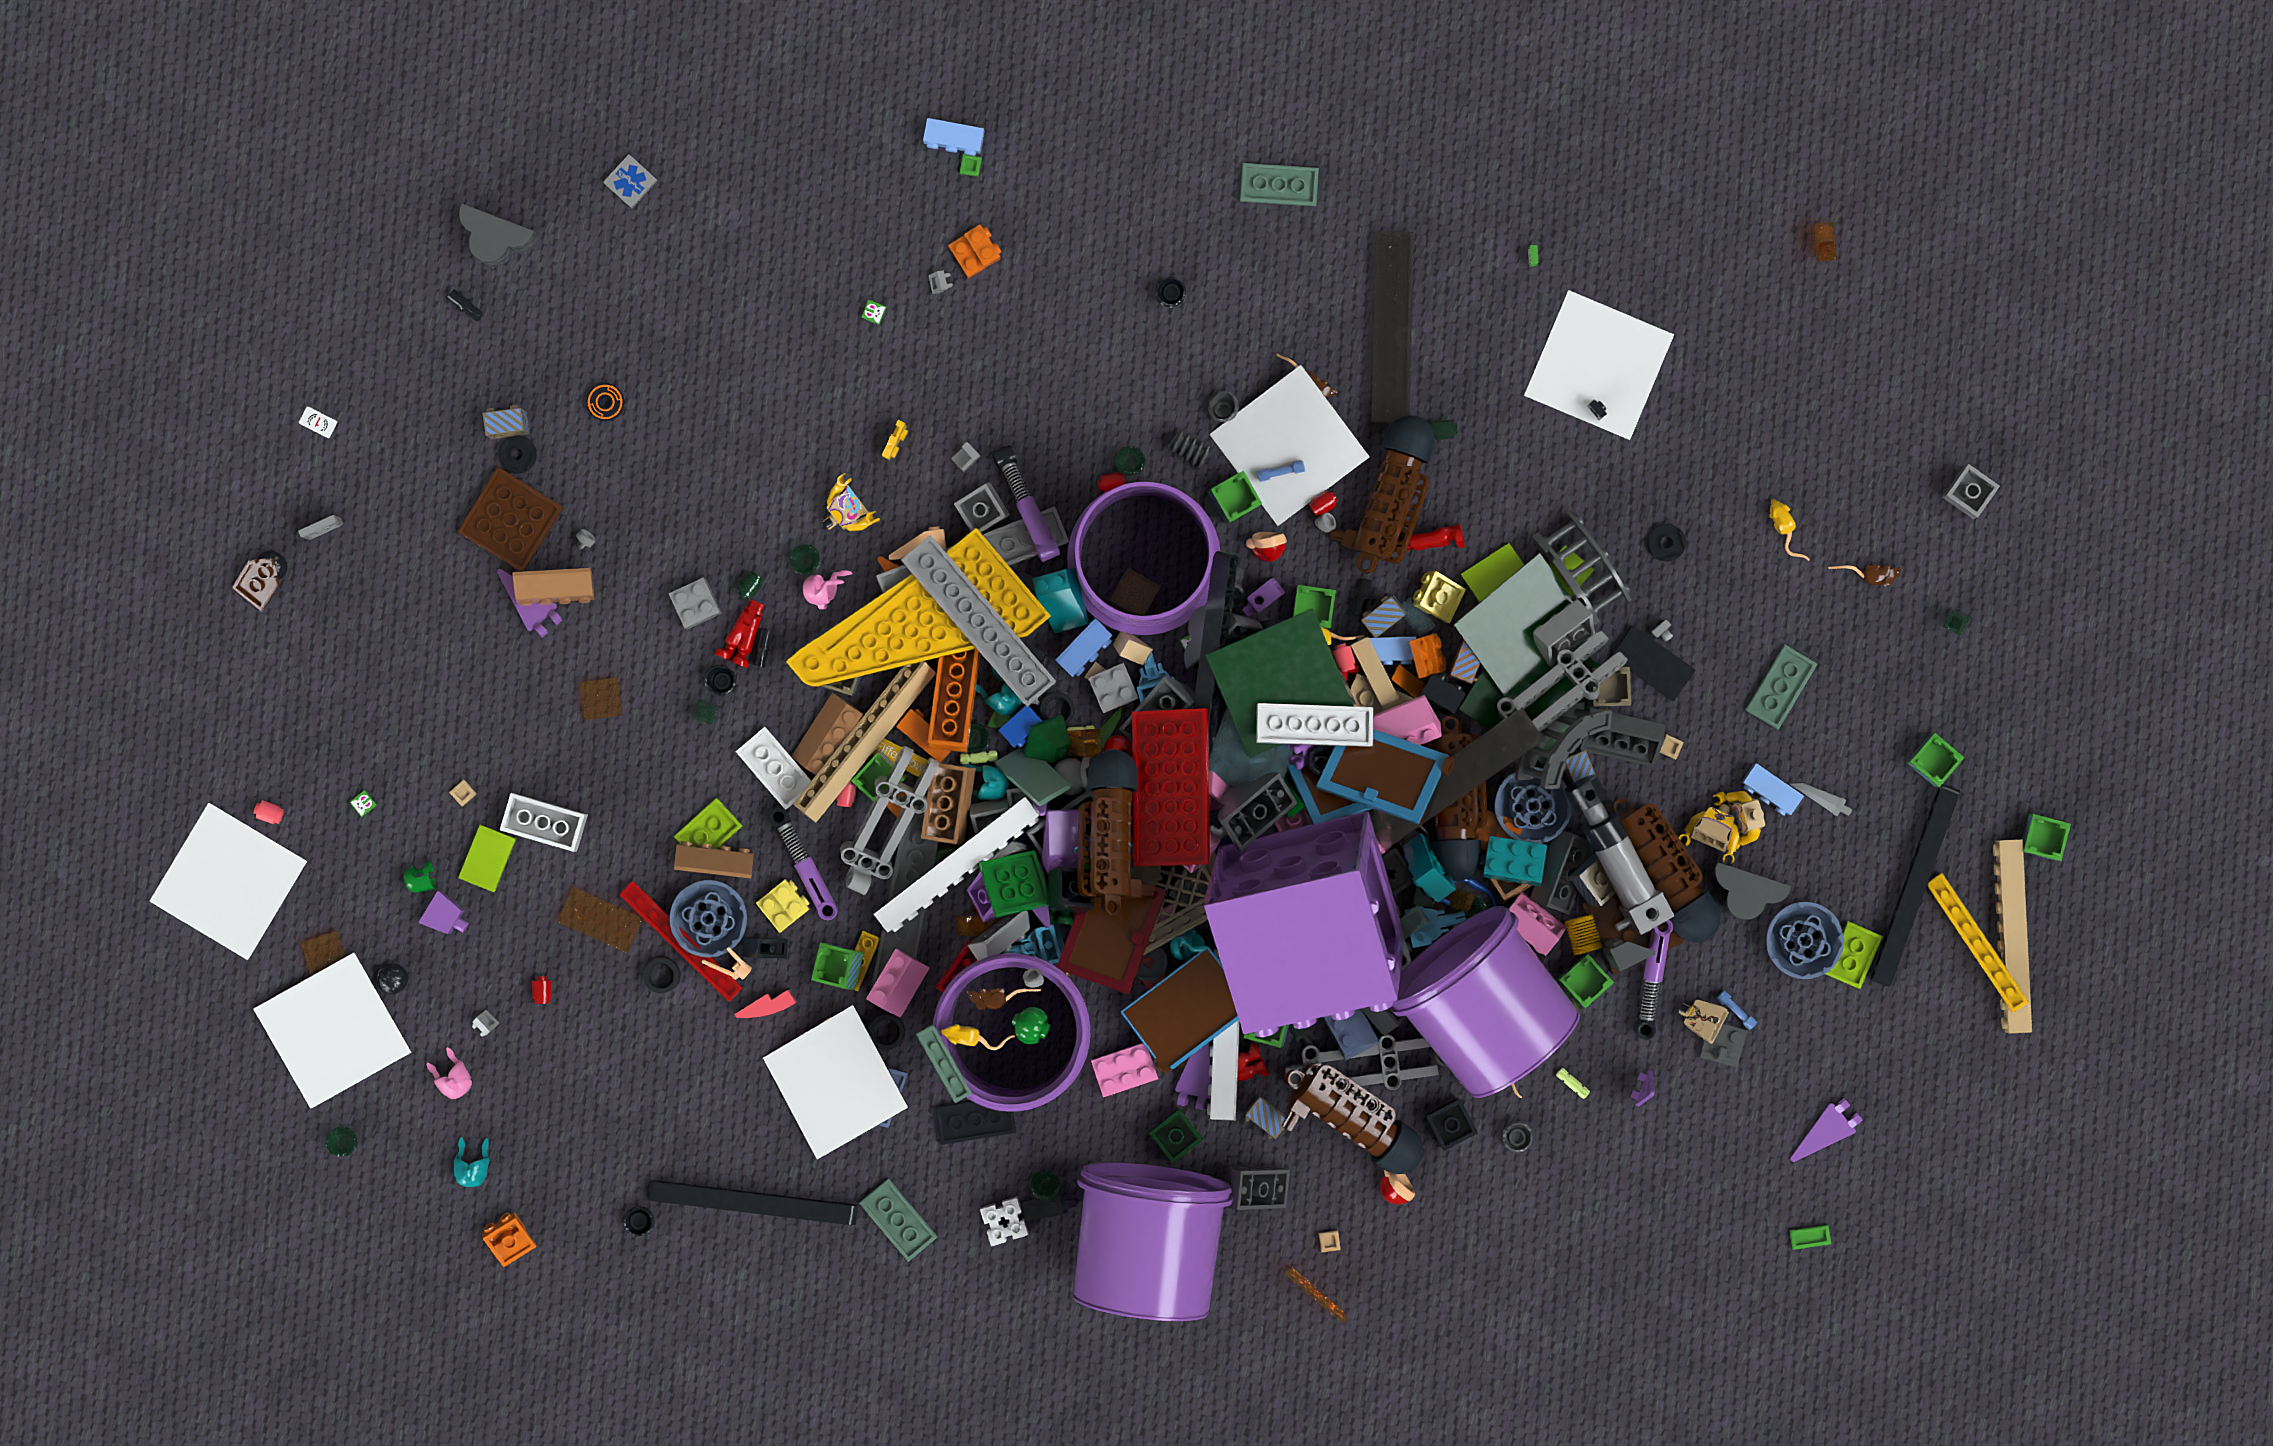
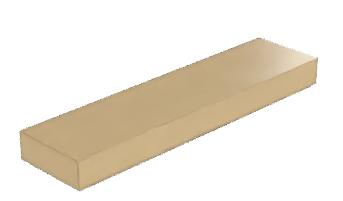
M1366 636L1351 644L1383 710L1385 711L1402 704L1369 637Z

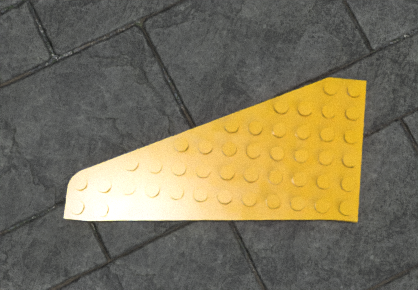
M977 528L956 545L945 551L1019 638L1027 637L1051 617ZM911 574L844 621L807 644L786 662L805 684L809 686H822L976 649V647L917 578Z

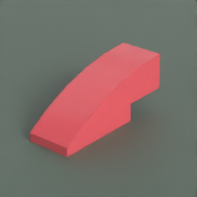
M790 990L785 991L774 999L768 993L737 1012L735 1016L736 1018L761 1017L784 1010L797 1003Z

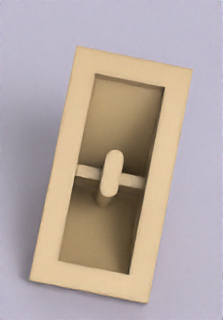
M1121 631L1113 643L1119 656L1141 665L1146 663L1153 648L1133 634Z

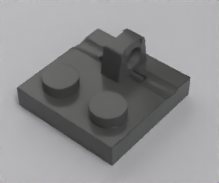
M1723 1024L1712 1044L1705 1040L1703 1041L1699 1057L1738 1067L1747 1030Z

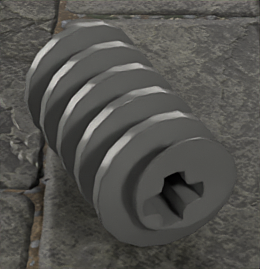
M1184 430L1179 431L1167 449L1173 446V453L1180 450L1179 457L1186 454L1185 460L1188 461L1193 458L1192 465L1199 462L1198 469H1200L1209 455L1210 447L1207 446L1202 449L1203 442L1196 445V438L1189 441L1190 434L1183 437Z

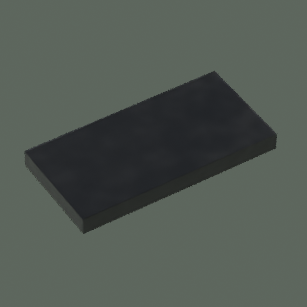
M1634 626L1631 627L1612 654L1614 656L1616 653L1621 652L1628 659L1623 667H1630V672L1671 701H1675L1696 671Z
M973 1101L935 1107L941 1145L1017 1133L1013 1111L994 1110Z

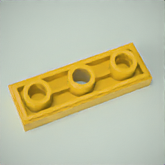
M862 931L855 948L856 951L864 952V963L860 966L856 991L860 989L881 939L865 931Z

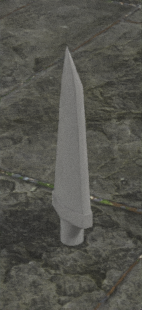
M1804 783L1790 784L1835 816H1838L1840 812L1849 816L1852 812L1851 808L1844 805L1846 802L1844 798Z

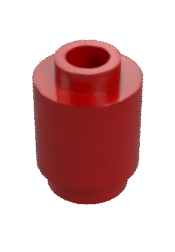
M1118 471L1100 476L1101 480L1097 481L1100 492L1104 491V493L1126 484L1123 472L1118 473Z
M1325 490L1313 498L1312 502L1308 505L1317 517L1336 507L1338 499L1332 491L1328 492Z
M536 976V980H532V999H534V1004H548L552 998L551 980H548L547 976Z

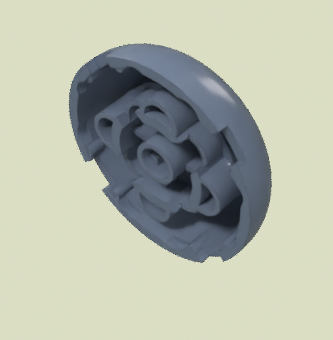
M1535 767V768H1534V769H1536V770H1539V771H1542V772H1543V768H1538V767ZM1516 772L1509 775L1500 785L1495 798V814L1501 828L1511 838L1525 842L1541 844L1557 837L1567 826L1572 812V806L1564 793L1567 786L1562 779L1560 788L1543 789L1540 788L1541 779L1533 777L1530 780H1516ZM1528 789L1534 791L1533 797L1527 796L1526 792ZM1543 801L1549 802L1550 806L1548 809L1542 808ZM1533 803L1535 805V809L1530 810L1529 804ZM1516 804L1522 805L1523 809L1521 812L1515 811ZM1502 815L1513 819L1514 826L1522 829L1520 835L1511 832L1504 825ZM1531 816L1537 817L1538 822L1536 824L1530 822Z
M703 880L687 886L678 894L671 907L670 927L676 940L686 951L700 957H716L727 953V947L733 949L739 943L746 930L747 911L742 898L733 888L719 881ZM700 903L706 904L705 911L699 910L698 906ZM723 907L725 914L719 915L717 909ZM712 915L713 921L708 922L707 916ZM697 921L702 923V928L700 930H697L694 927V924ZM714 926H719L721 928V932L719 934H715L713 932ZM679 927L682 928L702 949L693 946L682 935Z
M1798 902L1786 906L1774 916L1767 930L1766 946L1772 962L1782 972L1798 979H1813L1826 974L1837 964L1844 947V935L1838 919L1827 908L1812 902ZM1797 923L1802 925V930L1799 932L1795 930ZM1815 931L1820 934L1817 940L1812 937V933ZM1801 937L1806 938V942L1804 944H1802L1800 941ZM1788 941L1794 942L1792 949L1787 948L1786 944ZM1806 949H1810L1812 951V955L1810 957H1806L1804 955V951Z

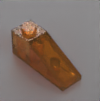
M957 915L956 934L980 936L1001 918L983 922L980 915Z

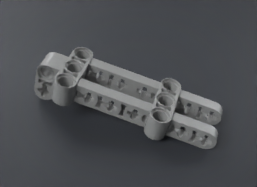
M1602 631L1596 633L1574 652L1567 649L1560 651L1557 656L1558 665L1514 700L1505 697L1498 701V714L1503 721L1492 729L1491 736L1504 753L1509 752L1517 745V738L1527 747H1536L1540 743L1539 733L1582 698L1596 699L1600 694L1599 685L1627 662L1628 659L1621 652H1618L1592 673L1582 664L1609 640ZM1564 658L1571 659V661L1568 664H1564L1561 662V660ZM1576 672H1582L1584 674L1580 678L1574 676ZM1566 676L1575 687L1531 721L1524 714L1523 710ZM1588 686L1596 687L1592 692L1586 690ZM1506 705L1511 707L1507 712L1501 710ZM1518 719L1524 721L1520 726L1514 724ZM1531 733L1536 735L1533 740L1527 739L1526 736Z
M903 746L888 776H879L875 780L877 797L853 842H844L840 847L841 859L846 864L851 865L845 879L846 887L863 895L867 893L870 887L871 875L880 879H888L892 875L893 869L890 859L914 813L920 814L927 809L925 792L936 774L940 762L930 757L914 787L903 784L899 781L914 752L913 749ZM882 784H887L888 788L882 790L879 788V786ZM899 792L906 793L903 797L896 796V794ZM918 799L923 801L920 805L913 804ZM890 801L903 808L880 852L876 853L865 848ZM847 850L854 851L851 855L844 854ZM868 857L871 859L868 863L862 862L864 858ZM882 865L888 866V869L883 871L879 868Z
M1386 1034L1378 1038L1379 1044L1352 1057L1379 1054L1382 1072L1350 1076L1348 1078L1359 1086L1384 1083L1387 1089L1396 1090L1400 1087L1401 1080L1434 1076L1439 1073L1437 1065L1406 1069L1399 1068L1398 1051L1431 1047L1424 1037L1395 1041L1393 1036ZM1384 1038L1391 1039L1392 1044L1390 1047H1382L1381 1042ZM1306 1045L1302 1049L1303 1064L1284 1067L1285 1075L1290 1070H1298L1303 1073L1310 1063L1321 1065V1062L1342 1060L1344 1057L1339 1049L1319 1052L1316 1046ZM1312 1048L1316 1051L1314 1058L1308 1059L1305 1056L1307 1049ZM1387 1057H1393L1395 1062L1393 1066L1387 1067L1384 1064V1060ZM1294 1073L1291 1075L1290 1081L1292 1084H1296L1299 1076ZM1388 1077H1397V1083L1394 1086H1389L1387 1084Z

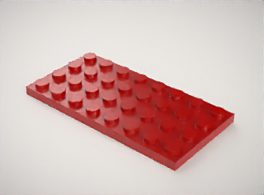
M1208 709L1132 712L1133 760L1138 770V791L1133 792L1134 867L1210 865Z

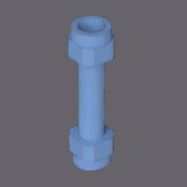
M1303 460L1293 462V465L1272 470H1259V480L1263 482L1270 480L1271 477L1293 472L1295 474L1305 472Z
M1723 990L1716 999L1722 1005L1725 1004L1743 1021L1742 1024L1748 1030H1751L1757 1024V1021L1738 1007L1730 999L1731 996Z

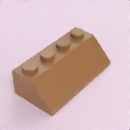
M591 568L513 572L515 599L517 604L521 606H531L532 603L551 605V602L570 604L571 601L588 603L590 600H595L594 577Z
M832 692L791 757L804 768L817 775L865 713Z
M939 763L937 772L928 787L927 809L924 814L921 834L922 839L952 844H965L976 768Z
M681 841V844L676 845L674 870L751 878L754 854L750 853V849L739 848L738 851H733L729 846H719V849L711 848V844L700 843L699 847L692 846L693 842Z

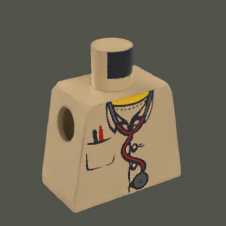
M1696 1000L1692 1007L1683 1003L1679 1009V1014L1686 1017L1684 1024L1709 1044L1714 1042L1729 1013L1722 1006L1701 1000Z

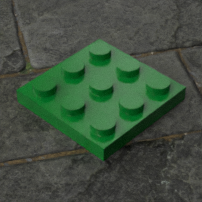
M1035 850L979 863L995 918L1049 906V892Z

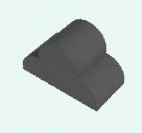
M461 204L459 218L462 225L471 233L469 238L470 250L477 259L487 266L498 267L504 265L511 258L513 251L526 252L532 249L538 242L540 236L533 230Z
M1206 606L1197 608L1190 618L1188 629L1191 640L1187 644L1184 653L1186 668L1197 672ZM1231 612L1227 645L1263 630L1262 625L1255 619Z
M1271 772L1257 778L1255 781H1243L1229 788L1221 797L1220 802L1223 808L1218 813V819L1235 847L1242 851L1293 808L1297 801L1280 773Z
M1712 862L1710 869L1713 882L1723 889V908L1729 915L1739 919H1753L1764 910L1766 903H1778L1784 900L1792 887L1718 862Z
M1226 1164L1224 1181L1230 1184L1232 1189L1231 1195L1233 1196L1232 1204L1227 1207L1234 1210L1286 1208L1290 1170L1244 1164Z

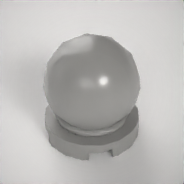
M1084 756L1082 762L1076 758H1066L1060 760L1053 769L1066 779L1071 786V789L1062 794L1073 796L1081 793L1084 789L1086 792L1088 791V767L1094 757Z

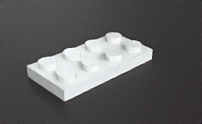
M766 727L761 729L736 751L785 810L793 805L812 781Z

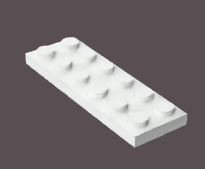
M1258 703L1256 743L1372 747L1373 707Z

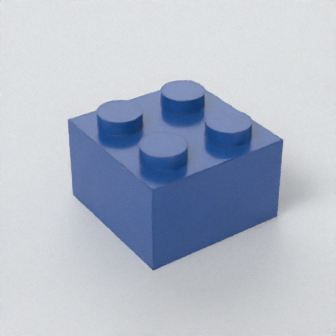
M1025 706L1002 726L999 731L1014 748L1017 746L1021 748L1027 743L1031 726L1042 722V720L1029 706Z

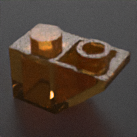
M1834 222L1814 223L1811 226V236L1817 262L1836 261Z
M1101 729L1068 731L1071 741L1070 753L1080 757H1093L1102 752Z

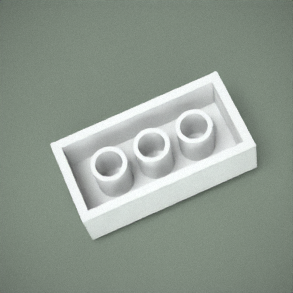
M511 793L500 830L577 852L588 815Z

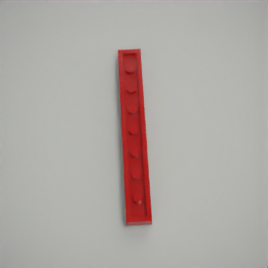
M634 881L619 894L728 1002L741 991L743 987L733 977L702 963V960H706L720 966L712 957L694 955L680 946L671 931L670 916ZM679 927L682 935L693 946L702 949L682 928Z

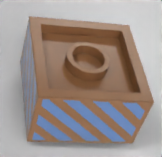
M1462 640L1448 677L1466 684H1472V682L1477 681L1475 675L1480 662L1465 640Z

